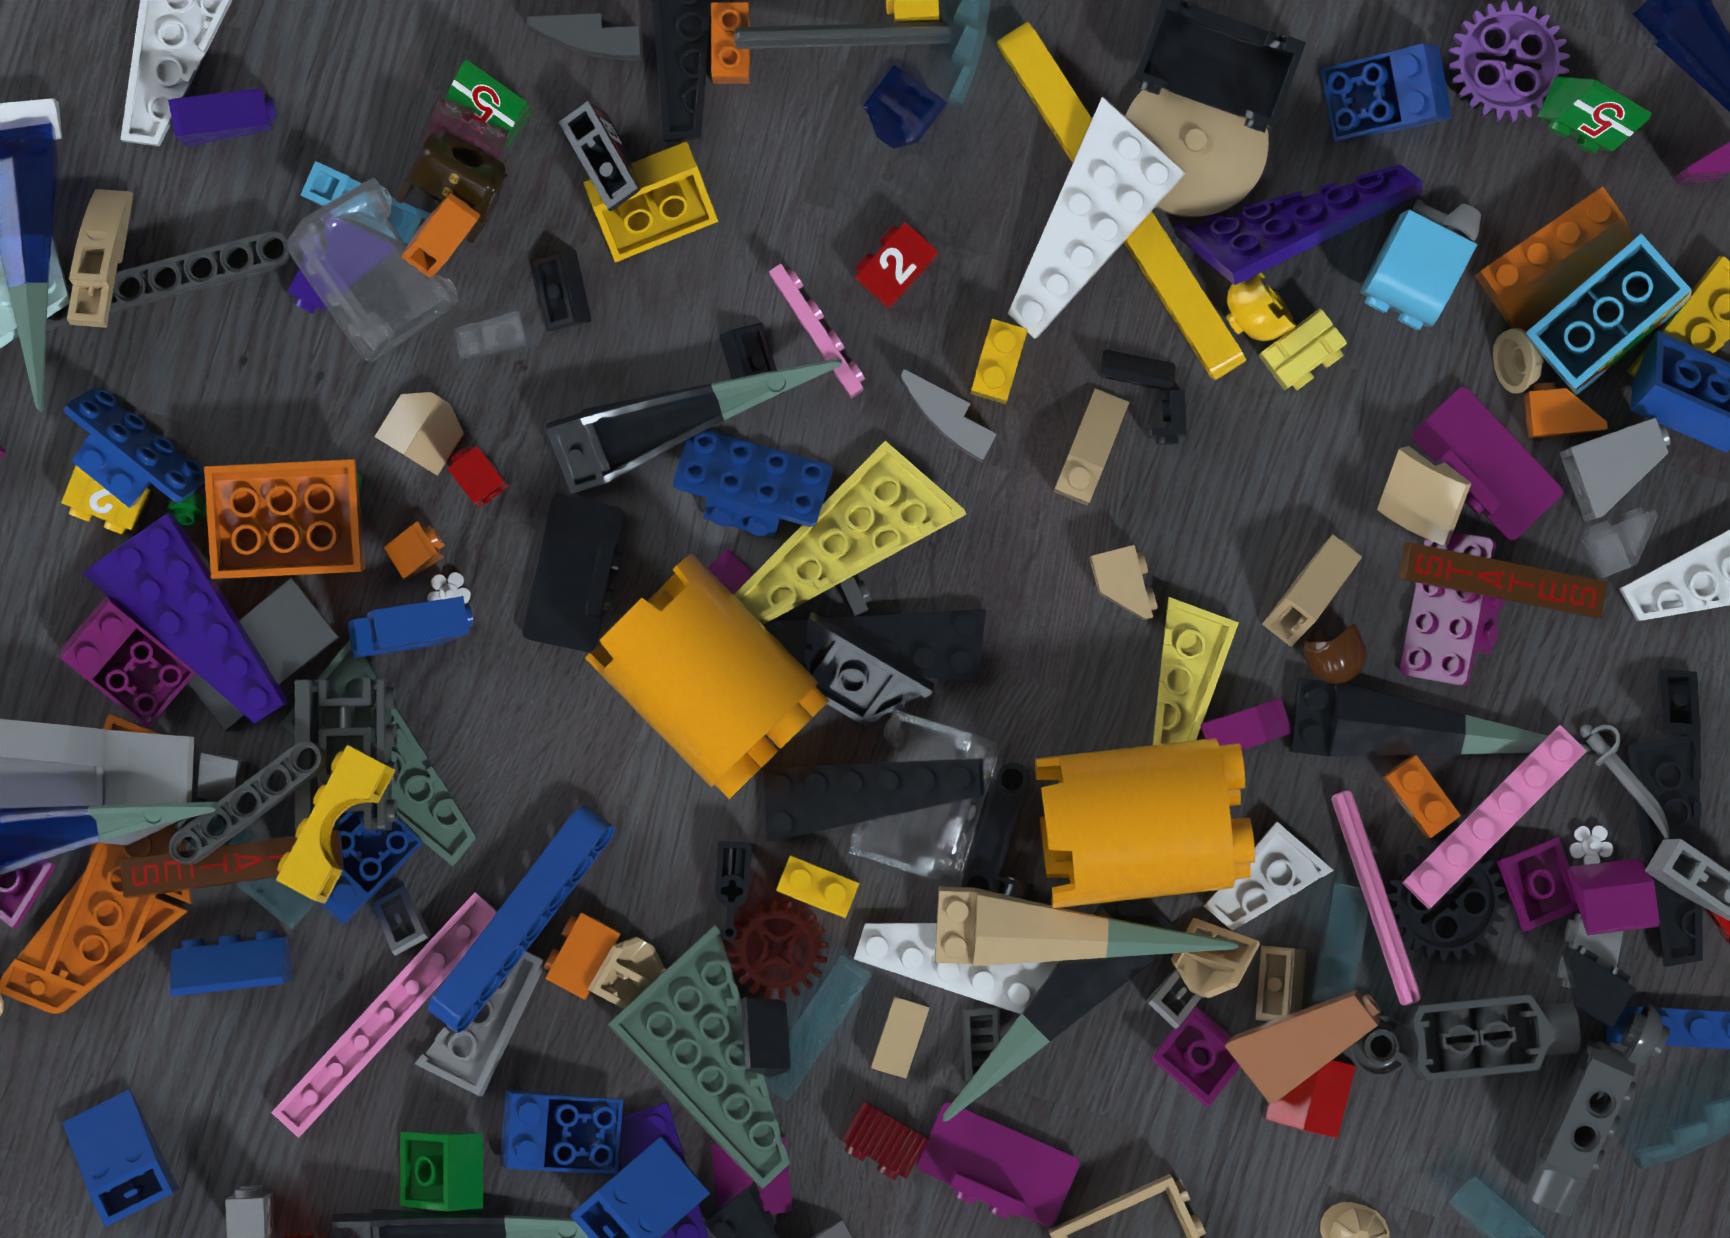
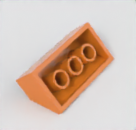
M1602 186L1475 275V278L1510 328H1520L1526 331L1630 244L1634 238L1625 217Z

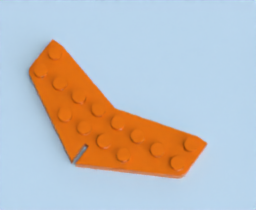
M113 714L108 715L103 727L105 730L160 734ZM183 819L129 845L91 842L90 860L85 872L18 958L14 959L4 972L0 980V993L48 1013L58 1014L65 1012L190 910L158 898V894L134 898L123 897L120 860L170 853V840L176 832L184 827ZM185 838L179 845L180 852L186 851ZM191 890L164 893L193 904Z

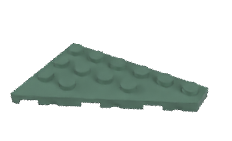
M714 925L619 1013L608 1026L762 1190L790 1162L769 1098L764 1075L746 1069L741 998L733 978L732 968L727 958L721 932Z

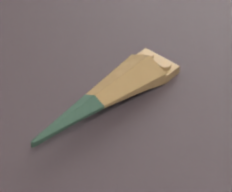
M939 886L935 963L987 966L1229 950L1239 947V944L1234 940L1148 926L1065 908H1052L1051 905L979 888Z

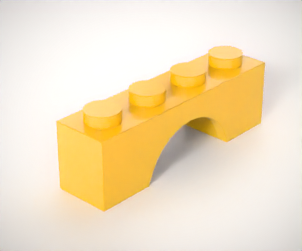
M348 745L344 751H340L334 758L331 765L333 772L327 784L321 785L313 799L315 807L309 818H304L299 824L295 834L297 841L291 852L288 851L283 855L277 869L280 872L276 878L278 882L323 904L328 900L343 871L335 861L331 850V833L335 822L343 812L352 806L361 803H379L396 771L394 768Z

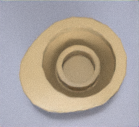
M1520 328L1509 329L1500 334L1493 347L1494 370L1499 382L1511 393H1523L1529 385L1535 383L1541 376L1542 363L1544 362L1541 354L1526 336V332Z
M1340 1202L1332 1205L1324 1212L1320 1221L1322 1238H1389L1390 1234L1385 1219L1376 1210L1353 1202Z

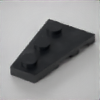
M755 1181L711 1214L703 1223L716 1238H778L773 1228L776 1222L770 1210L764 1211L757 1197L760 1191Z

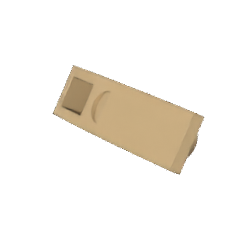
M95 189L90 199L78 235L69 277L73 284L67 321L70 325L107 328L117 264L122 263L133 200L132 192Z

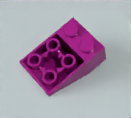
M107 595L59 650L60 658L147 729L196 673Z

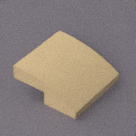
M1406 446L1398 450L1377 510L1407 530L1430 541L1447 545L1452 537L1471 482L1446 463L1435 466L1410 446Z

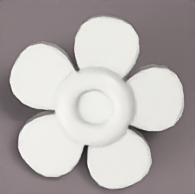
M453 572L448 576L447 581L443 575L437 574L431 579L430 584L439 591L430 592L427 599L428 601L463 596L464 603H467L470 599V591L467 588H459L464 582L461 574Z
M1598 825L1593 827L1590 834V830L1586 826L1578 827L1574 831V837L1581 843L1576 842L1570 846L1572 857L1581 858L1584 856V864L1589 865L1600 863L1598 854L1602 857L1611 856L1613 852L1612 844L1601 842L1606 839L1608 835L1607 830L1603 826Z

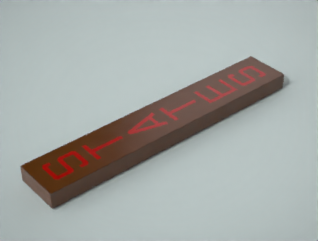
M1405 542L1399 580L1600 619L1602 618L1607 588L1606 581L1412 542Z
M332 830L330 841L332 854L337 864L343 869L341 831ZM295 836L224 845L196 864L177 862L171 857L170 853L120 860L123 897L134 898L277 878L280 873L277 870L279 862L286 852H291L297 838ZM196 850L181 851L180 853L183 857L189 858L195 854Z

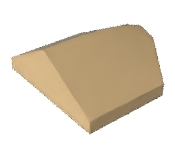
M432 392L401 394L374 437L438 476L462 439L464 432L451 404Z
M1193 917L1186 930L1187 933L1234 940L1239 944V947L1229 950L1174 953L1171 961L1189 991L1201 997L1211 998L1239 985L1260 943L1258 940Z
M633 937L613 945L588 990L625 1009L667 969L662 964L653 945L638 937Z

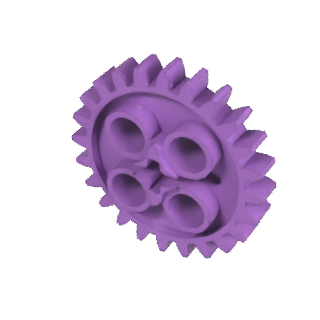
M1503 1L1499 12H1496L1493 5L1488 4L1486 6V17L1476 10L1472 14L1475 25L1464 21L1461 27L1466 35L1456 33L1453 36V40L1460 47L1450 48L1448 54L1457 58V61L1450 63L1447 68L1448 70L1458 71L1459 75L1451 80V85H1463L1464 88L1457 95L1458 98L1467 95L1472 98L1467 107L1468 109H1472L1477 104L1481 105L1480 117H1484L1492 110L1494 111L1495 122H1499L1503 114L1507 113L1510 122L1514 123L1518 112H1521L1523 117L1528 120L1532 117L1531 107L1540 112L1543 105L1542 99L1545 100L1555 77L1566 76L1569 73V69L1560 66V63L1568 60L1570 54L1559 52V48L1567 41L1566 39L1555 40L1554 35L1560 29L1559 25L1549 29L1545 26L1550 17L1548 14L1539 20L1535 18L1536 6H1533L1528 13H1524L1522 2L1519 1L1512 11L1509 9L1507 1ZM1488 32L1498 33L1502 38V47L1499 49L1490 48L1485 42V34ZM1530 38L1537 42L1539 46L1537 55L1530 56L1522 50L1521 42L1523 39ZM1480 53L1499 60L1510 54L1512 62L1539 64L1541 69L1534 70L1528 66L1515 64L1508 70L1506 69L1505 62L1499 60H1479L1476 58V54ZM1479 69H1491L1496 76L1495 84H1483L1478 78ZM1517 75L1528 76L1532 81V90L1522 92L1516 88L1515 77Z

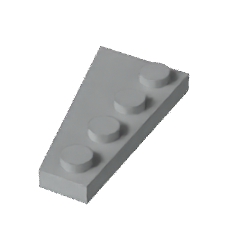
M526 951L472 1023L460 1033H456L448 1026L444 1027L436 1036V1041L425 1054L419 1057L415 1065L483 1097L544 969L546 960Z

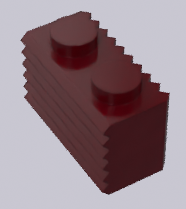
M863 1100L841 1138V1141L847 1144L844 1151L861 1161H864L866 1156L880 1163L877 1170L893 1180H896L899 1175L905 1179L908 1177L929 1140L927 1136Z

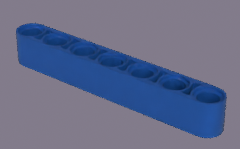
M586 805L580 806L571 815L433 995L428 1004V1011L456 1033L464 1031L472 1023L608 845L614 835L615 826Z

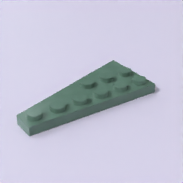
M349 640L316 681L327 680L331 682V699L363 698V679H377L378 676L366 657L353 659L351 642ZM375 692V707L355 708V728L375 729V743H377V692ZM318 693L319 744V729L340 728L339 708L319 707ZM295 706L280 723L293 735H295ZM396 707V709H391V724H396L397 745L392 747V762L397 763L398 779L397 784H392V799L397 800L398 818L421 841L450 865L454 866L478 837ZM363 737L331 738V765L336 755L340 751H344L347 745L363 752Z

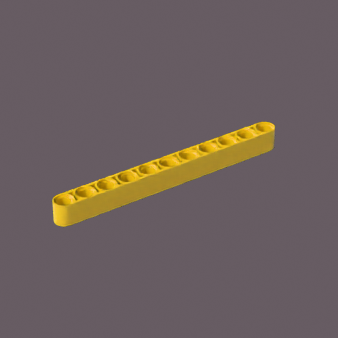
M1025 22L997 40L996 44L1073 164L1092 118L1029 22ZM1151 211L1124 241V244L1207 373L1216 381L1246 362V358Z

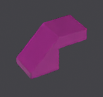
M1281 698L1200 724L1205 739L1216 738L1219 745L1240 743L1242 750L1293 733Z

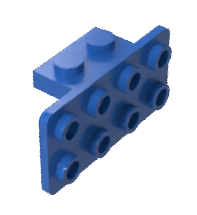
M93 387L68 402L64 407V413L90 433L72 459V462L127 507L130 508L137 503L150 483L177 503L182 502L205 486V473L197 462L185 458L174 449L171 441L154 433L145 425L144 420L140 416L128 412L117 403L116 398L110 392Z
M704 430L686 440L673 479V486L678 490L707 498L703 519L713 521L720 526H731L749 531L756 536H766L775 539L780 519L808 527L816 525L833 469L826 463L710 430Z

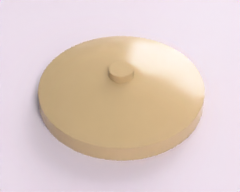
M1161 89L1159 95L1142 90L1131 103L1125 115L1186 172L1155 207L1162 212L1182 218H1204L1227 211L1237 205L1251 192L1264 170L1269 146L1267 128L1265 133L1244 126L1246 120L1244 118Z

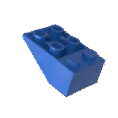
M1422 43L1320 69L1334 142L1415 128L1453 119L1440 49L1437 45Z
M374 803V804H376V818H377V803ZM348 812L333 827L332 830L341 831L344 868L326 903H317L342 927L423 844L399 818H397L396 822H392V830L368 831L364 829V812Z
M131 1089L62 1122L87 1191L105 1227L179 1190Z
M505 1089L500 1165L506 1169L617 1175L623 1099Z
M661 1136L570 1216L589 1238H661L711 1192Z

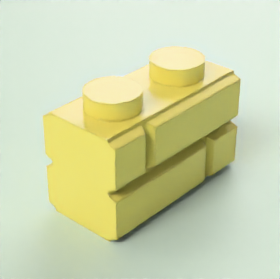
M1319 308L1258 356L1284 390L1293 385L1296 391H1298L1315 378L1311 373L1313 369L1321 363L1327 369L1343 357L1344 354L1340 349L1347 342L1337 328L1334 327L1324 311Z

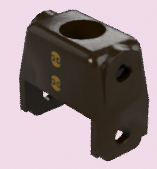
M440 131L437 134L432 132L424 143L412 170L404 180L395 201L403 203L414 186L420 188L440 203L449 193H452L480 214L479 219L474 224L467 238L468 242L474 243L484 229L499 200L500 192L508 174L505 173L506 167L501 161L447 131Z

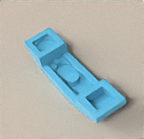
M315 161L300 196L406 245L409 244L420 225L431 214L404 202L399 203L395 201V198L353 180L350 176Z

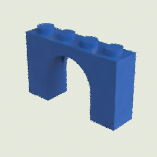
M460 596L368 612L366 618L353 619L347 622L353 659L439 646L470 634L469 627L473 626L471 607L469 604H465L464 597Z

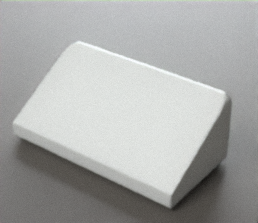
M56 99L0 103V145L62 139L59 102Z

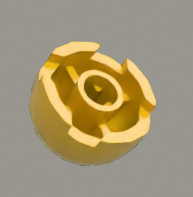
M1261 272L1237 285L1232 283L1227 296V304L1231 313L1226 316V319L1238 335L1244 331L1252 339L1270 341L1283 336L1295 328L1296 325L1292 321L1294 318L1279 293L1273 291L1267 283L1263 284L1262 280L1266 276Z

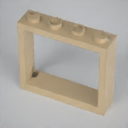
M1171 1174L1048 1229L1051 1238H1068L1067 1235L1166 1191L1186 1237L1200 1238L1206 1232L1197 1213L1190 1216L1184 1202L1189 1201L1190 1197L1182 1180L1174 1182Z

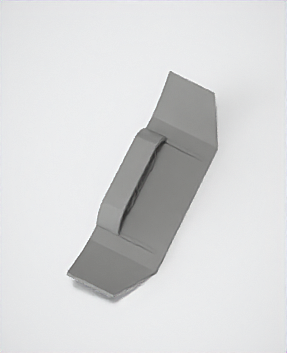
M0 719V833L129 845L177 821L100 841L97 822L89 814L88 807L92 805L192 803L194 737Z

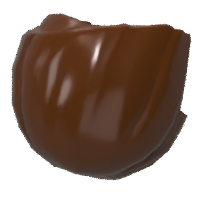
M1355 623L1331 641L1328 640L1324 628H1318L1310 632L1305 639L1303 647L1309 669L1318 678L1331 684L1345 683L1360 673L1367 657L1366 645H1364Z

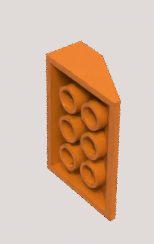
M355 459L204 466L211 579L361 572L366 568L364 532Z

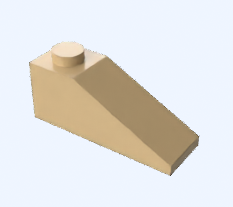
M1096 388L1094 389L1053 492L1085 505L1090 503L1129 405L1128 401Z

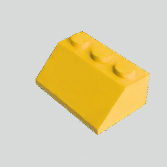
M687 141L631 163L641 190L613 211L607 209L591 179L583 182L615 262L718 222Z

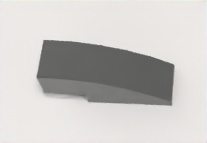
M601 13L527 17V25L530 31L570 51L594 58L614 61H642L641 31L639 26L604 28Z

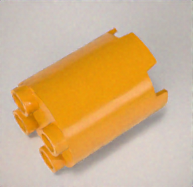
M691 553L672 569L675 574L648 601L641 598L599 640L601 645L589 653L585 659L711 788L715 785L730 799L779 751L765 735L781 749L830 700L816 687L819 682Z
M1212 738L1035 758L1036 780H1058V784L1041 787L1045 816L1039 817L1046 877L1069 878L1070 884L1052 887V908L1232 889L1236 879L1251 877L1250 863H1255V845L1250 817L1231 819L1229 807L1241 805L1240 789H1245V770L1240 743L1219 745L1217 739Z

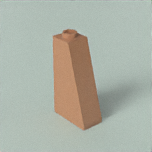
M1356 989L1238 1033L1228 1040L1225 1047L1270 1105H1273L1378 1026L1381 1020L1378 1013L1381 1010L1369 994L1363 996Z

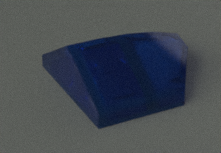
M893 65L865 102L864 108L870 117L877 138L895 149L918 143L948 103Z

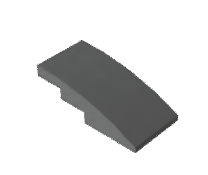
M292 578L239 620L280 688L287 680L312 661L311 659L339 638L338 634ZM197 673L188 681L190 687L225 731L245 716Z

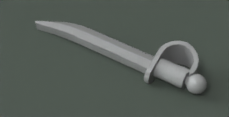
M1583 725L1580 728V735L1588 739L1586 742L1600 757L1595 764L1600 766L1604 763L1651 817L1664 838L1669 839V827L1661 806L1616 754L1620 746L1618 730L1611 725H1600L1595 729L1591 725ZM1599 733H1610L1616 740L1614 746L1611 748Z

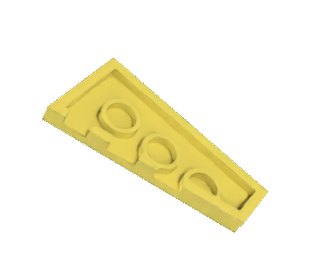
M1168 597L1152 745L1194 741L1197 739L1201 728L1200 724L1203 723L1239 622Z

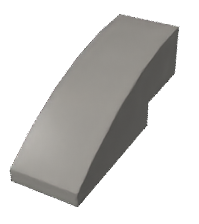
M904 369L901 374V381L925 418L960 450L983 462L997 434L964 417L971 403Z

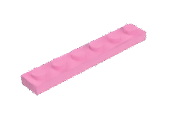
M1559 725L1402 883L1430 909L1587 751Z

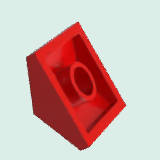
M1331 1060L1273 1105L1268 1103L1265 1119L1301 1130L1338 1138L1356 1065Z

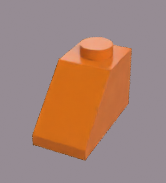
M1555 382L1534 384V391L1524 394L1528 439L1597 433L1608 429L1606 420L1567 388L1556 389Z

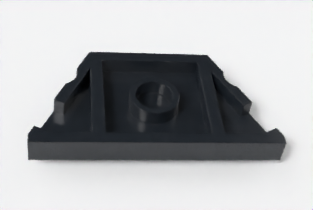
M814 612L810 613L807 621L804 667L819 682L816 687L830 700L827 703L829 706L863 726H867L879 720L886 713H894L904 708L906 702L921 695L925 698L933 692L934 683Z

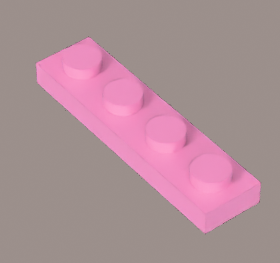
M779 264L770 270V278L825 361L836 358L842 359V364L832 371L849 397L852 399L861 393L863 386L860 382L865 380L864 375L854 361L847 364L840 353L845 347L832 329L827 333L819 320L824 318V315L813 299L806 302L799 289L804 285L791 267L786 271L782 264Z

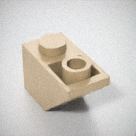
M1135 545L1089 557L1098 594L1142 620L1153 618L1151 610L1157 609V603L1153 588H1145L1142 574L1148 573V568L1143 551L1136 553Z

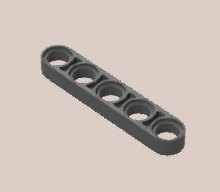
M308 741L295 744L218 801L219 805L214 812L199 815L176 832L169 843L171 857L183 864H196L202 861L317 776L325 768L327 762L324 749L320 745ZM311 748L315 751L317 760L312 768L305 770L299 764V755L303 750ZM281 770L287 778V783L281 791L275 792L269 786V778L273 772ZM247 792L252 793L257 800L255 809L249 814L243 813L239 807L241 796ZM220 814L226 819L227 827L223 834L215 836L209 829V823L213 816ZM190 836L196 841L197 849L193 856L185 858L180 853L179 845L184 838Z

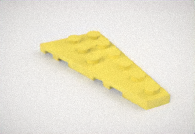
M884 441L823 503L816 525L812 527L802 525L734 596L762 624H765L967 514L957 502L887 441Z

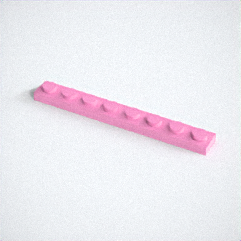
M474 892L271 1113L298 1138L301 1137L446 980L498 911L477 892Z

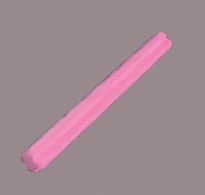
M1350 790L1339 792L1333 795L1331 800L1399 1002L1402 1006L1414 1004L1421 1000V994L1353 793Z

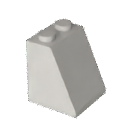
M1656 418L1576 445L1559 453L1584 523L1604 516L1668 454L1666 446L1670 445V438L1664 424L1658 425Z

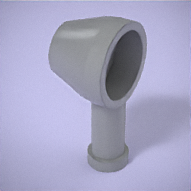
M1417 200L1413 207V212L1475 243L1479 234L1481 213L1476 208L1467 204H1460L1447 215L1424 204V201Z

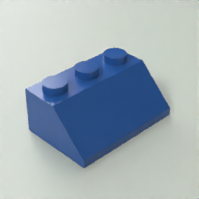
M1657 330L1651 339L1632 382L1631 411L1649 419L1656 418L1657 422L1664 424V426L1727 453L1730 450V363Z
M278 930L255 932L256 939L241 941V934L219 936V944L204 945V938L181 941L182 948L173 949L171 954L170 994L171 996L290 982L293 980L289 937H279Z

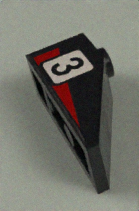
M587 101L559 121L560 126L609 211H613L641 190L624 142L606 112Z

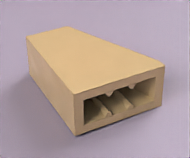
M1332 534L1310 560L1262 625L1292 647L1316 622L1362 556L1354 551L1351 544Z

